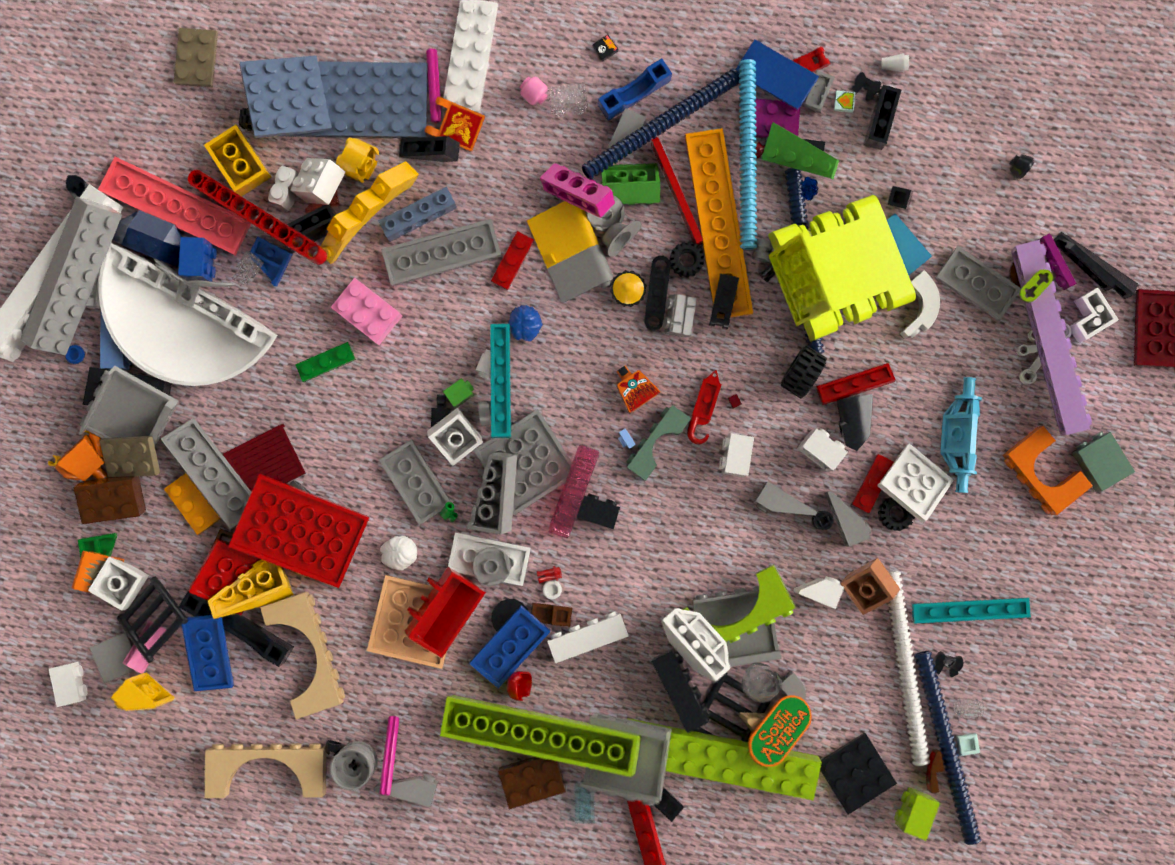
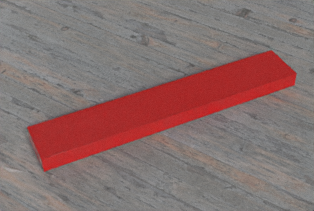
M656 137L651 140V147L692 241L699 246L703 242L702 235L660 139Z

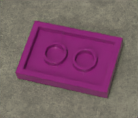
M756 99L754 101L756 102V107H754L756 108V113H754L756 114L754 119L756 120V138H768L773 122L798 136L800 108L796 110L781 100Z

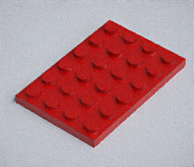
M259 473L228 547L339 588L370 517Z

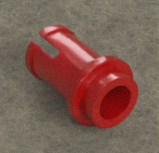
M553 566L551 569L537 571V577L545 575V577L538 578L539 583L555 579L559 581V578H562L560 567Z

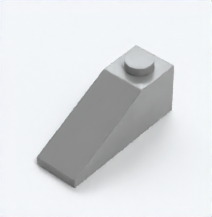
M625 108L608 148L616 145L617 142H621L623 138L625 139L626 136H630L632 132L635 133V130H640V127L645 126L646 117Z
M765 482L754 500L757 503L756 507L765 513L768 510L770 512L816 516L817 514L815 510L770 482Z
M832 491L825 492L845 546L850 547L871 539L869 535L871 529L868 523H865L861 517Z
M428 774L392 781L391 794L389 796L431 807L439 781L435 780L434 776ZM380 783L375 786V792L380 791Z

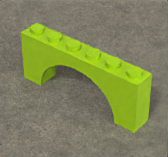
M774 564L756 573L759 582V596L750 613L741 620L731 624H710L725 642L733 643L741 638V634L746 632L748 635L758 630V626L762 624L768 626L776 622L775 618L781 615L785 618L794 613L793 609L796 606ZM688 607L681 609L690 611Z

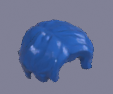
M527 305L515 307L508 320L513 337L516 340L522 338L529 342L539 334L543 325L538 311Z

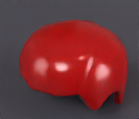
M525 671L512 673L506 687L509 697L515 701H523L522 697H528L532 688V676L529 672Z

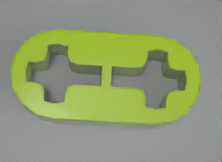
M1042 269L1035 273L1021 288L1020 298L1028 303L1037 299L1052 283V273L1047 269ZM1046 274L1048 282H1042L1040 285H1037L1036 283L1040 280L1038 275L1043 276ZM1034 286L1036 288L1032 293L1034 297L1029 296L1026 298L1024 290H1030Z

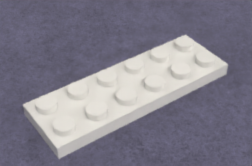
M460 0L444 99L480 113L498 3L483 0Z

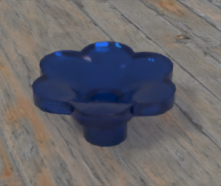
M805 177L802 184L804 186L802 191L805 192L803 197L807 201H811L818 193V182L811 177Z

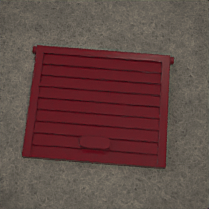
M284 423L222 454L251 492L259 473L285 484L306 474L284 429Z

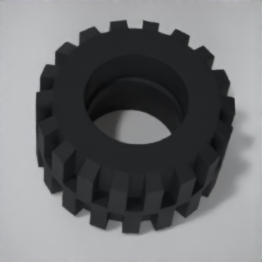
M806 345L800 350L781 381V387L800 399L803 398L817 381L826 365L827 358Z

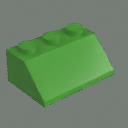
M658 163L613 165L611 167L608 166L607 170L603 169L602 185L608 186L612 190L613 195L621 200L622 204L634 205L636 203L653 204L660 202Z

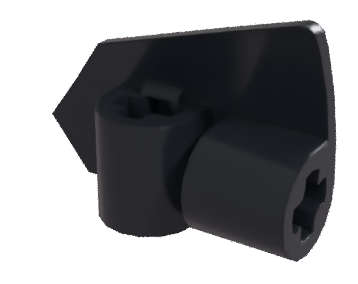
M872 394L836 401L840 417V434L844 437L845 446L855 451H858L870 437Z

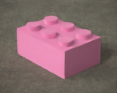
M355 277L331 306L335 312L378 345L382 343L402 317L396 309Z

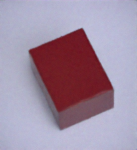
M737 394L728 398L732 409L742 405Z

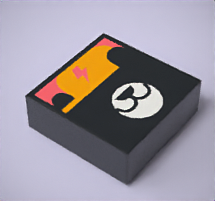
M608 34L592 44V47L602 61H605L619 50Z

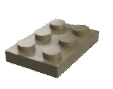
M179 28L174 73L175 85L213 87L218 38L216 30Z
M152 436L116 437L99 440L108 477L156 476L160 474Z

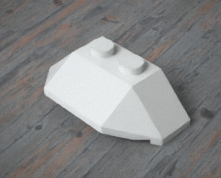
M676 608L661 621L668 642L695 672L716 682L730 669L727 643L700 613Z

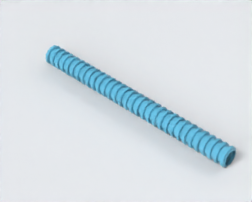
M750 59L739 62V78H741L739 80V84H741L739 86L741 90L739 91L741 96L739 97L741 102L739 103L741 108L739 109V113H741L739 115L741 119L739 121L741 125L739 127L741 131L739 133L741 137L739 139L741 143L739 145L741 148L739 151L741 154L739 157L741 160L739 171L741 172L740 189L742 190L740 191L742 196L740 197V201H742L740 203V207H742L740 209V213H742L740 215V219H742L740 221L742 225L740 227L742 231L740 233L742 237L740 239L742 243L740 248L744 250L757 248V244H755L757 242V238H755L757 236V232H755L757 230L755 226L757 224L755 220L757 218L755 214L757 212L755 208L757 206L755 202L757 200V197H755L757 191H755L757 185H755L757 182L755 179L757 176L755 173L757 170L755 167L757 165L755 161L757 159L755 155L757 153L755 149L757 147L755 143L757 139L755 138L756 120H754L756 118V114H754L756 113V108H754L756 107V102H754L756 101L754 96L756 95V79H754L756 77V73H754L756 71L754 67L756 62Z

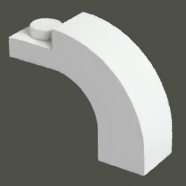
M925 270L911 281L919 303V312L917 317L899 333L904 339L909 336L913 338L921 330L923 332L928 330L935 322L939 313V291L935 282Z

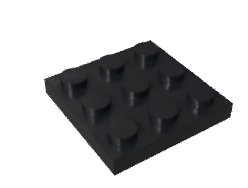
M865 732L821 759L820 771L848 815L897 784Z

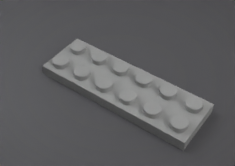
M491 219L381 249L391 286L501 257Z
M192 418L161 438V442L231 531L236 528L251 491L197 421Z

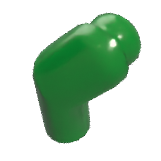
M447 502L440 512L444 520L449 519L451 522H454L458 517V514L454 512V504L451 502Z

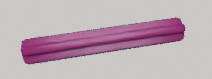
M430 48L426 51L430 116L432 123H439L442 121L441 106L435 103L436 98L440 97L438 54L436 49Z
M389 716L379 791L380 795L385 796L391 794L399 718L396 716Z

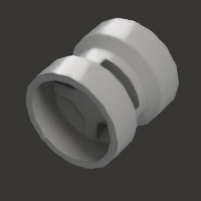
M757 239V242H755L757 248L752 254V259L769 263L768 255L773 250L772 244L769 240Z

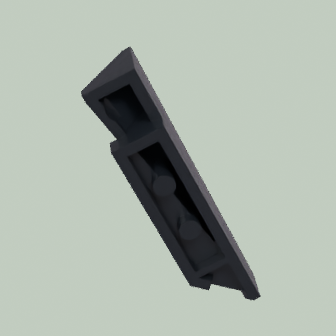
M1063 232L1054 239L1056 246L1105 292L1113 288L1123 299H1127L1135 293L1138 287L1137 282Z

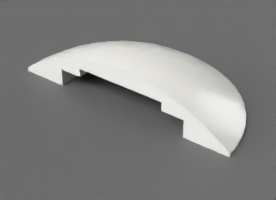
M113 243L110 244L99 274L98 291L102 316L118 348L132 363L146 373L160 380L179 385L201 386L223 382L253 366L264 356L278 336L250 316L200 287L193 307L176 302L175 299L180 286L178 280L158 269L154 263ZM187 287V290L182 292V298L185 301L190 300L192 297L190 287Z

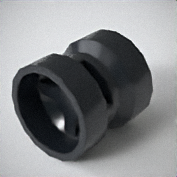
M818 511L816 516H812V525L818 530L830 529L834 523L833 516L827 511Z

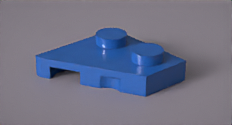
M257 236L249 253L257 261L263 273H266L271 280V284L277 287L293 254Z

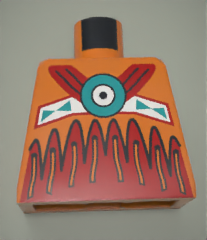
M625 365L617 371L622 381L616 387L629 414L660 393L659 389L640 370L631 374Z

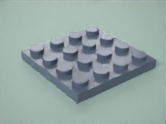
M317 55L242 61L239 63L254 139L331 131Z

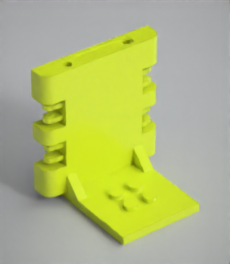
M870 195L846 205V209L843 210L845 225L839 213L827 211L812 218L813 221L809 223L812 237L805 225L798 226L797 224L786 226L768 234L774 249L768 255L796 327L804 325L810 342L838 331V326L843 325L841 309L848 322L853 321L855 325L870 319L872 313L877 311L874 296L880 308H887L888 311L911 303L916 299L915 290L880 202L875 195Z

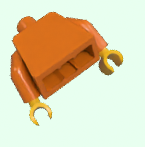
M87 430L84 432L89 435L83 436L62 457L53 455L55 463L48 461V465L55 467L66 479L85 481L91 475L96 479L107 476V472L100 467L104 463L99 441L101 438Z

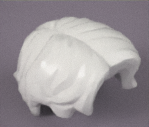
M395 536L385 542L380 548V552L383 553L381 557L382 563L391 569L404 570L417 559L416 544L406 536Z

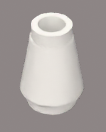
M902 53L882 58L881 70L885 69L904 73V71L909 70V55Z

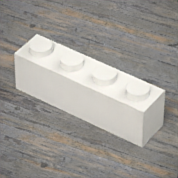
M616 611L606 614L603 620L598 621L595 618L587 621V625L580 628L579 625L568 628L569 632L562 634L561 631L550 635L551 639H548L547 642L555 663L626 638L628 633L621 614H616Z

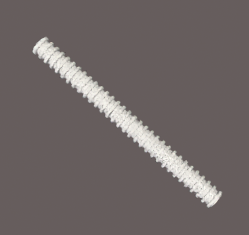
M892 571L889 574L899 586L900 591L893 600L889 601L888 607H890L889 613H891L890 619H892L891 625H893L892 631H894L892 635L895 637L893 641L896 643L894 648L897 649L895 654L898 655L896 661H899V664H897V667L900 668L898 673L901 674L899 679L902 680L900 682V685L903 687L901 691L904 693L902 697L905 704L904 710H906L905 716H907L906 722H908L907 728H909L907 732L910 734L908 737L911 741L909 745L912 747L910 751L913 753L911 758L914 759L912 764L915 766H925L930 763L927 753L928 747H926L927 741H925L926 735H924L926 731L923 729L925 725L922 723L924 718L921 717L923 712L920 708L922 706L919 704L921 699L918 698L920 693L917 692L919 687L916 686L918 681L915 680L917 675L914 674L916 672V669L913 667L915 662L912 661L914 656H912L913 650H911L912 644H910L911 638H909L910 632H908L909 626H907L908 620H906L908 616L905 614L907 609L904 608L906 603L903 602L905 597L902 596L904 590H901L903 584H900V581H902V578L899 577L901 572Z

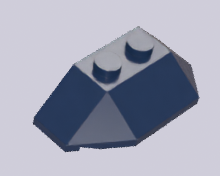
M141 210L120 220L112 240L152 258L179 267L180 238L182 236L175 224Z

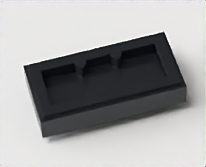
M664 787L661 800L654 805L671 822L685 808Z

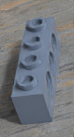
M446 186L378 220L387 239L391 242L457 209V206Z

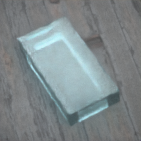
M575 783V824L595 823L594 792L586 791V788L580 787L581 783Z

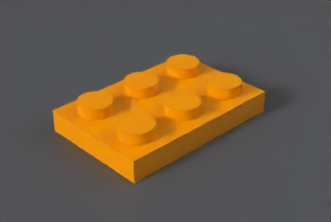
M186 473L164 488L197 535H200L221 519Z

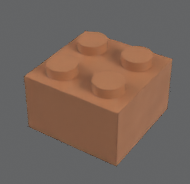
M878 557L847 574L840 583L863 615L893 600L900 591L899 586Z

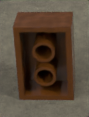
M139 476L86 480L79 482L73 487L82 524L140 517L146 511Z
M532 757L499 767L498 773L509 810L566 793V786L558 761Z

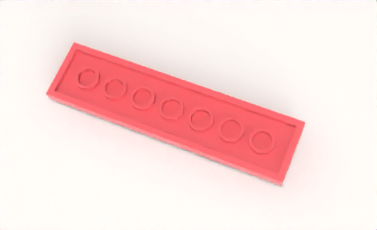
M114 157L98 188L102 193L135 209L175 224L178 229L192 236L205 238L212 245L235 256L251 226L249 222L233 212L117 157Z

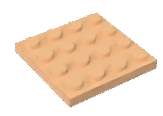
M385 575L367 651L443 669L446 653L441 658L409 639L404 632L414 618L407 611L408 607L410 606L418 611L424 603L420 597L422 595L428 597L433 587Z

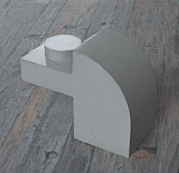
M792 671L777 682V685L786 696L794 695L804 700L806 699L805 687Z

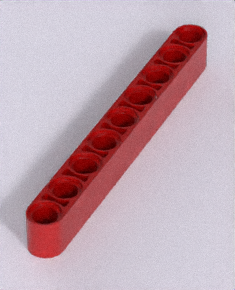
M193 170L189 173L188 183L207 197L312 263L321 265L326 261L327 252L314 241L200 170Z

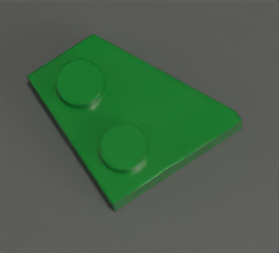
M117 533L78 539L80 558L83 550L111 556L117 539Z

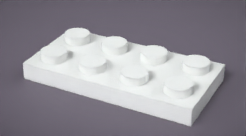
M455 532L448 564L450 568L458 573L474 576L472 572L474 557L485 548L495 547L504 551L510 559L511 570L504 582L523 586L531 548Z

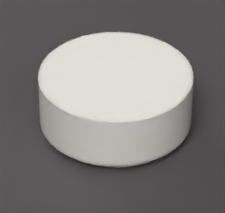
M551 580L544 584L543 594L546 598L556 599L561 595L562 587L558 581Z

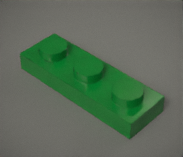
M346 342L295 364L302 382H307L355 361L356 358L349 342Z

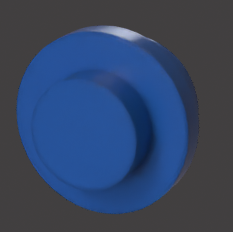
M78 345L69 346L65 355L66 360L72 364L81 363L85 358L84 349Z

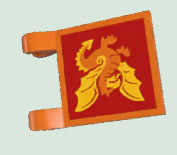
M437 97L435 103L447 108L440 130L427 125L425 133L435 137L448 136L459 142L460 147L472 152L486 116L442 97Z

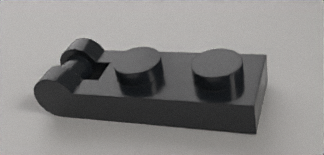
M720 274L709 326H722V329L728 330L739 277ZM717 314H724V319L717 318Z

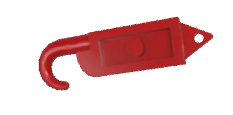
M717 370L706 379L703 378L692 412L687 436L694 444H703L709 438V434H706L703 439H697L694 432L697 425H706L711 421L722 385L719 382Z

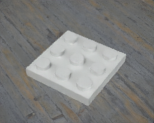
M909 443L880 481L878 487L920 522L924 523L954 480Z

